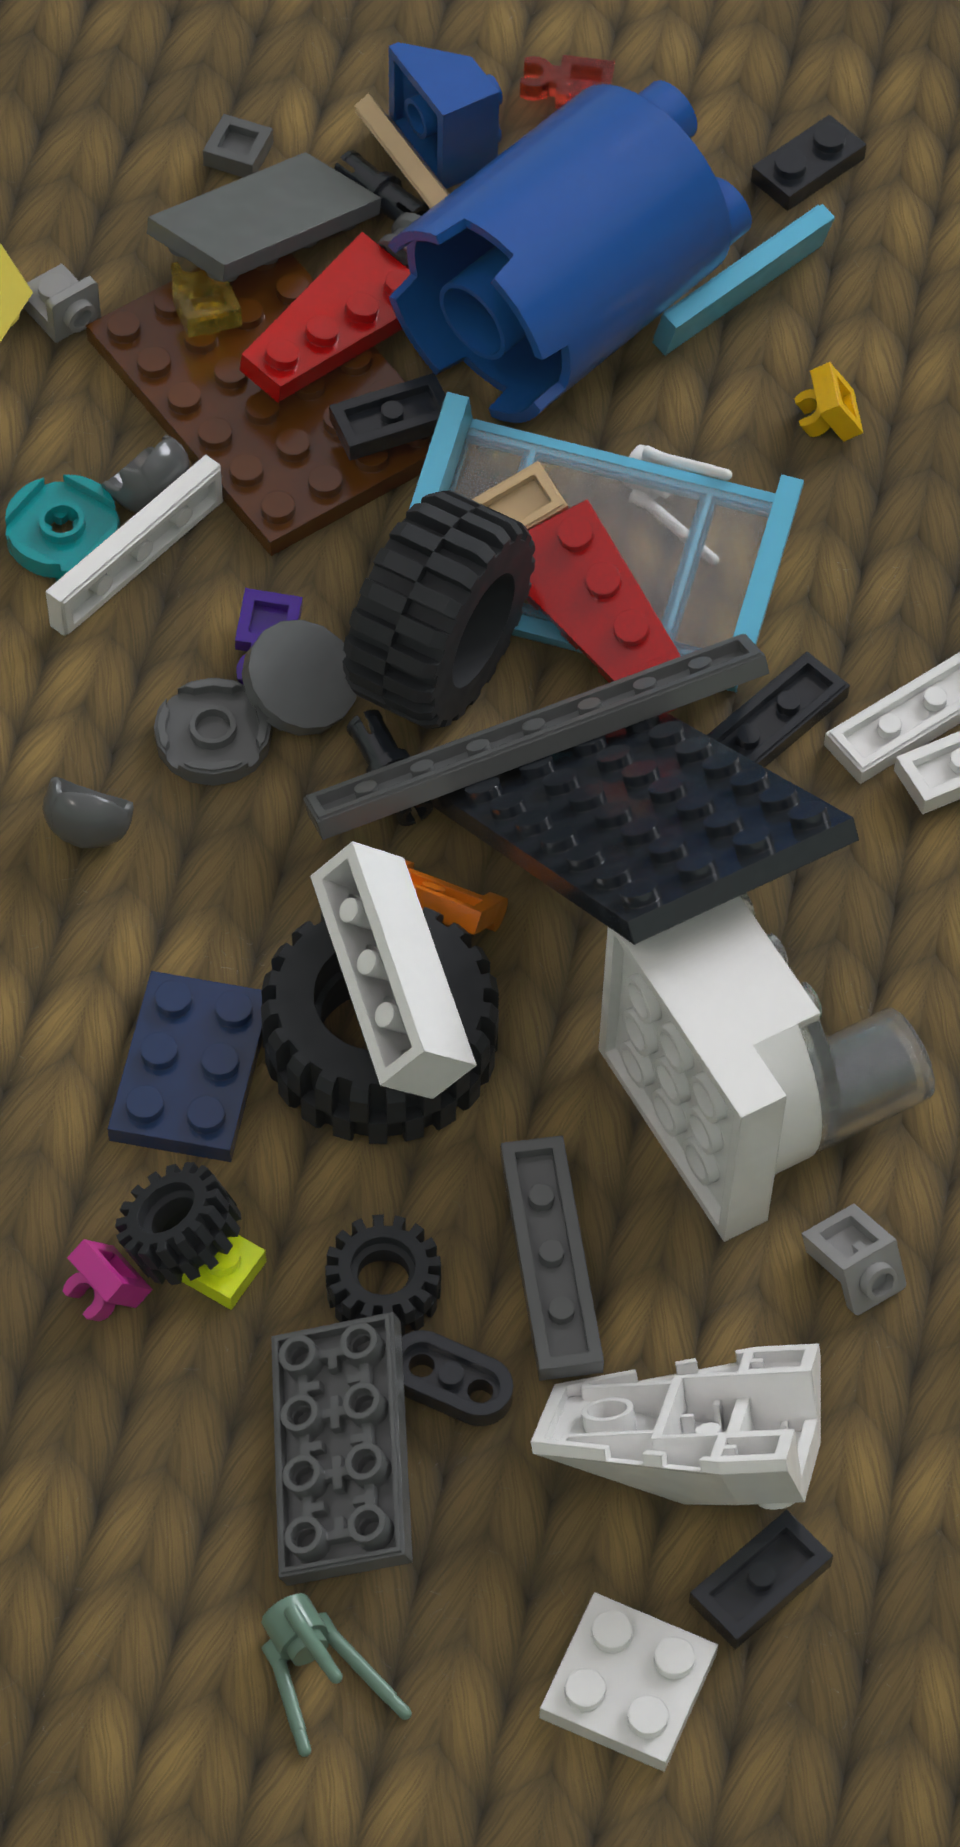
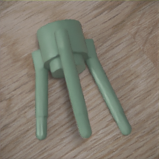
M298 1593L287 1596L275 1603L263 1615L261 1623L270 1640L261 1649L273 1668L299 1755L302 1757L309 1756L311 1746L287 1661L291 1659L294 1665L302 1666L315 1660L329 1680L334 1684H338L342 1681L343 1675L327 1651L329 1644L401 1719L408 1720L411 1717V1709L338 1632L326 1612H317L306 1594Z

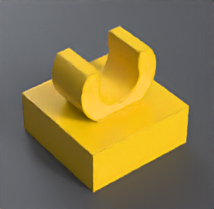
M831 362L810 370L814 389L804 390L794 398L795 404L804 414L815 410L812 415L799 420L802 429L809 437H817L824 434L831 427L843 442L862 434L863 428L854 389Z

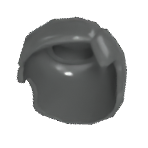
M163 436V440L155 448L148 447L117 474L108 481H104L101 486L123 508L130 512L138 513L189 469L188 454L183 446L173 437Z
M59 777L51 779L42 806L45 821L52 832L64 842L79 848H105L120 841L130 827L134 809L133 802L126 799L106 795Z

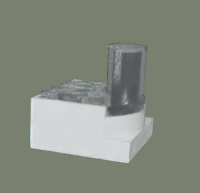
M747 893L635 945L608 927L598 1049L724 1242L768 1221L775 1174L930 1099L935 1092V1076L924 1044L914 1027L894 1008H885L827 1037L825 1036L819 1020L822 1016V1007L816 992L807 982L800 983L788 966V957L782 943L773 933L767 935L755 918V910Z

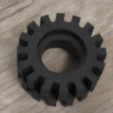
M185 1162L181 1170L175 1163L166 1166V1176L161 1178L157 1171L147 1177L151 1183L148 1187L143 1189L140 1185H137L131 1191L135 1201L123 1202L119 1210L125 1217L117 1218L115 1228L119 1231V1234L116 1235L119 1243L148 1278L151 1277L155 1283L163 1284L167 1279L171 1285L181 1284L184 1273L190 1281L201 1277L199 1267L204 1264L210 1270L219 1264L214 1256L218 1252L226 1255L229 1253L233 1245L227 1237H238L240 1226L236 1221L241 1220V1212L236 1207L237 1204L209 1168L204 1165L198 1168L194 1162Z
M384 1214L372 1215L373 1227L366 1228L362 1218L352 1222L351 1236L343 1229L335 1237L336 1248L330 1246L326 1255V1289L330 1309L335 1307V1318L339 1322L394 1312L401 1321V1336L405 1335V1325L410 1324L414 1331H418L424 1326V1314L432 1318L437 1309V1299H440L441 1258L437 1256V1245L432 1237L424 1241V1229L417 1223L414 1224L410 1231H407L406 1218L395 1215L393 1226H384ZM392 1261L403 1266L409 1278L406 1285L395 1293L375 1294L365 1290L360 1284L358 1277L361 1270L372 1262Z

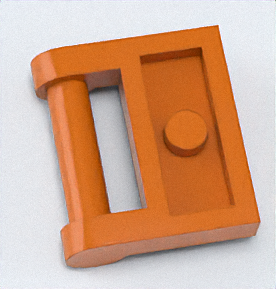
M405 860L422 910L424 907L441 913L444 915L442 923L445 926L449 927L451 924L456 923L473 935L484 929L494 932L498 930L507 910L508 898L492 892L485 895L475 893L414 869L413 862Z

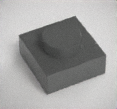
M223 114L203 149L204 166L240 177H246L258 172L274 144L273 128Z

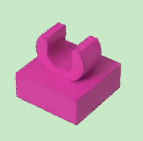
M83 1239L67 1257L79 1272L68 1278L64 1284L63 1293L68 1297L79 1299L88 1288H93L94 1300L83 1313L88 1320H105L112 1314L116 1304L137 1308L153 1290L113 1245Z

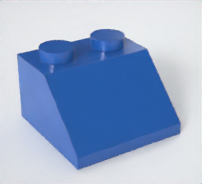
M400 42L390 45L389 116L446 189L468 180L498 156V143L502 140L499 126V105L503 102V95L497 80L491 74L486 75L470 56Z

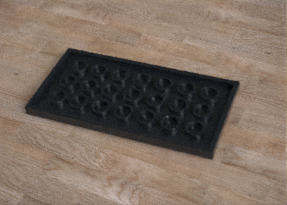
M666 712L431 800L434 808L634 945L859 841L852 816Z

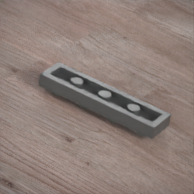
M563 1135L501 1143L500 1157L539 1381L603 1373L604 1358Z

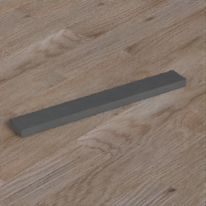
M740 634L306 795L303 801L310 820L322 840L770 674L766 656L746 634Z

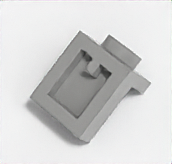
M61 263L27 282L33 294L23 308L55 343L75 332L85 330L87 324L101 318L98 284L91 276L78 281Z
M854 1203L802 1233L806 1252L841 1283L847 1308L855 1315L864 1313L906 1287V1279L897 1240Z

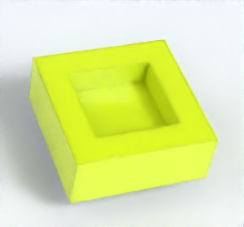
M240 1235L238 1237H227L233 1247L227 1255L218 1252L214 1256L219 1264L210 1270L204 1264L199 1267L201 1277L190 1281L184 1273L181 1281L230 1310L233 1309L267 1262L266 1250Z

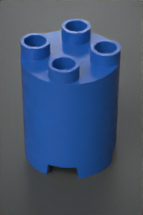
M661 80L652 82L638 94L623 87L608 84L593 85L585 88L389 242L388 246L395 254L407 246L410 275L389 296L394 313L406 336L424 362L436 375L464 361L476 374L503 392L489 407L491 417L511 423H522L535 418L712 273L726 258L729 247L750 230L752 216L745 199L729 182L715 177L703 154L691 140L697 132V118L690 102L679 89Z

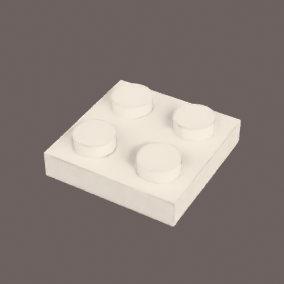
M594 1592L540 1707L539 1718L665 1772L717 1655L718 1644Z

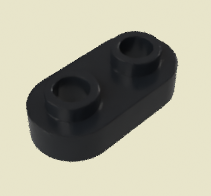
M412 1331L402 1336L405 1397L473 1426L492 1425L500 1421L508 1413L513 1400V1379L509 1370L500 1361L431 1331ZM418 1365H426L433 1372L426 1377H417L411 1373V1369ZM482 1390L489 1393L491 1399L484 1403H477L471 1400L469 1395L475 1391Z

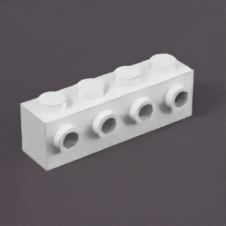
M352 841L310 877L380 1086L434 1099L477 1065L404 857Z

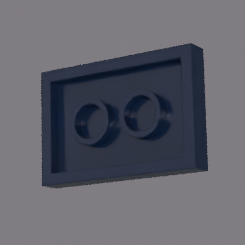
M151 971L107 1128L109 1141L231 1162L263 1040L261 990Z

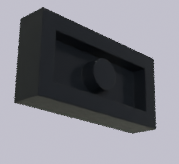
M829 114L753 165L751 181L784 209L789 211L864 160L867 144Z
M435 373L331 404L329 405V420L349 460L352 461L432 436L446 394Z
M786 1509L690 1592L689 1603L736 1650L830 1568L833 1555Z

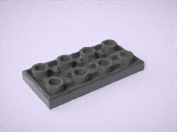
M304 152L149 216L147 234L168 247L173 255L185 258L206 271V274L211 279L219 282H231L243 273L262 265L273 264L280 257L301 248L313 247L324 238L340 231L352 230L357 224L379 215L381 197L307 152Z
M394 1312L271 1336L279 1578L287 1586L413 1563L401 1321Z

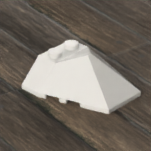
M819 1343L760 1346L735 1350V1363L698 1369L696 1358L676 1361L677 1374L639 1381L637 1372L633 1369L554 1384L531 1439L532 1453L685 1505L758 1504L764 1509L776 1510L789 1507L796 1502H805L821 1443V1355Z

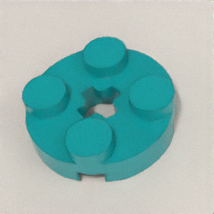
M63 475L64 482L45 484L44 478L34 480L22 487L12 497L6 508L5 522L8 551L22 567L34 574L55 578L58 581L120 528L119 516L111 494L96 481L79 475ZM68 520L73 521V529L68 532H54L51 527L53 522L63 525Z

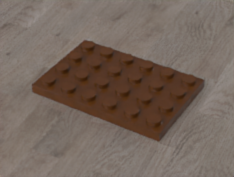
M291 253L280 257L273 264L262 265L243 273L231 282L215 281L208 277L206 271L197 267L86 325L88 341L165 432L183 446L192 464L194 465L203 456L208 455L221 465L223 500L270 556L419 476L433 435L352 461L349 460L329 420V405L405 382L374 346L280 402H276L239 371L242 353L314 281L312 276Z

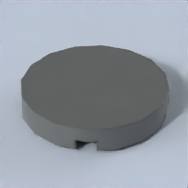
M305 620L281 621L264 630L245 654L242 679L246 697L254 709L258 706L261 712L268 716L266 721L278 730L303 736L321 734L330 729L345 717L356 701L357 696L345 678L346 674L343 671L342 661L346 657V653L343 651V641L324 626Z
M212 677L190 681L178 688V694L171 697L168 702L167 698L164 700L157 711L154 723V736L159 757L172 773L191 783L216 786L237 782L259 767L269 753L272 740V725L266 721L268 716L262 713L258 706L254 709L246 697L243 684L235 680Z

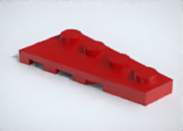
M361 232L242 353L239 371L276 402L289 397L402 330L390 303L389 296L410 275V270L364 232Z
M588 499L528 530L535 543L536 551L533 554L535 569L530 576L532 584L526 600L537 611L540 610L560 630V634L598 668V672L609 683L681 657Z

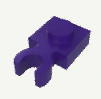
M245 588L235 637V650L248 652L264 630L281 621L300 620L303 597ZM245 655L240 658L236 668L237 682L243 684L242 670Z

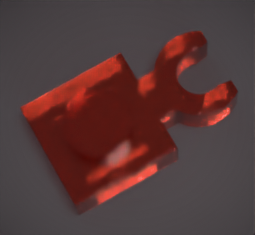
M563 55L561 66H556L541 57H525L524 77H521L520 97L530 101H538L552 96L555 97V108L559 109L587 87L599 84L613 85L615 61Z

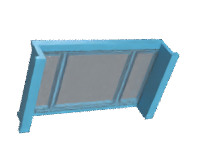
M447 392L410 508L416 503H421L422 497L428 494L447 490L473 499L539 461L567 503L568 509L586 499L589 500L681 656L740 634H746L755 645L757 644L804 486V480L781 474L776 493L763 491L473 419L469 397ZM525 599L522 607L523 614L512 635L582 653L579 649L576 650L560 634V630L540 610L537 611ZM738 686L732 687L727 690L737 693Z

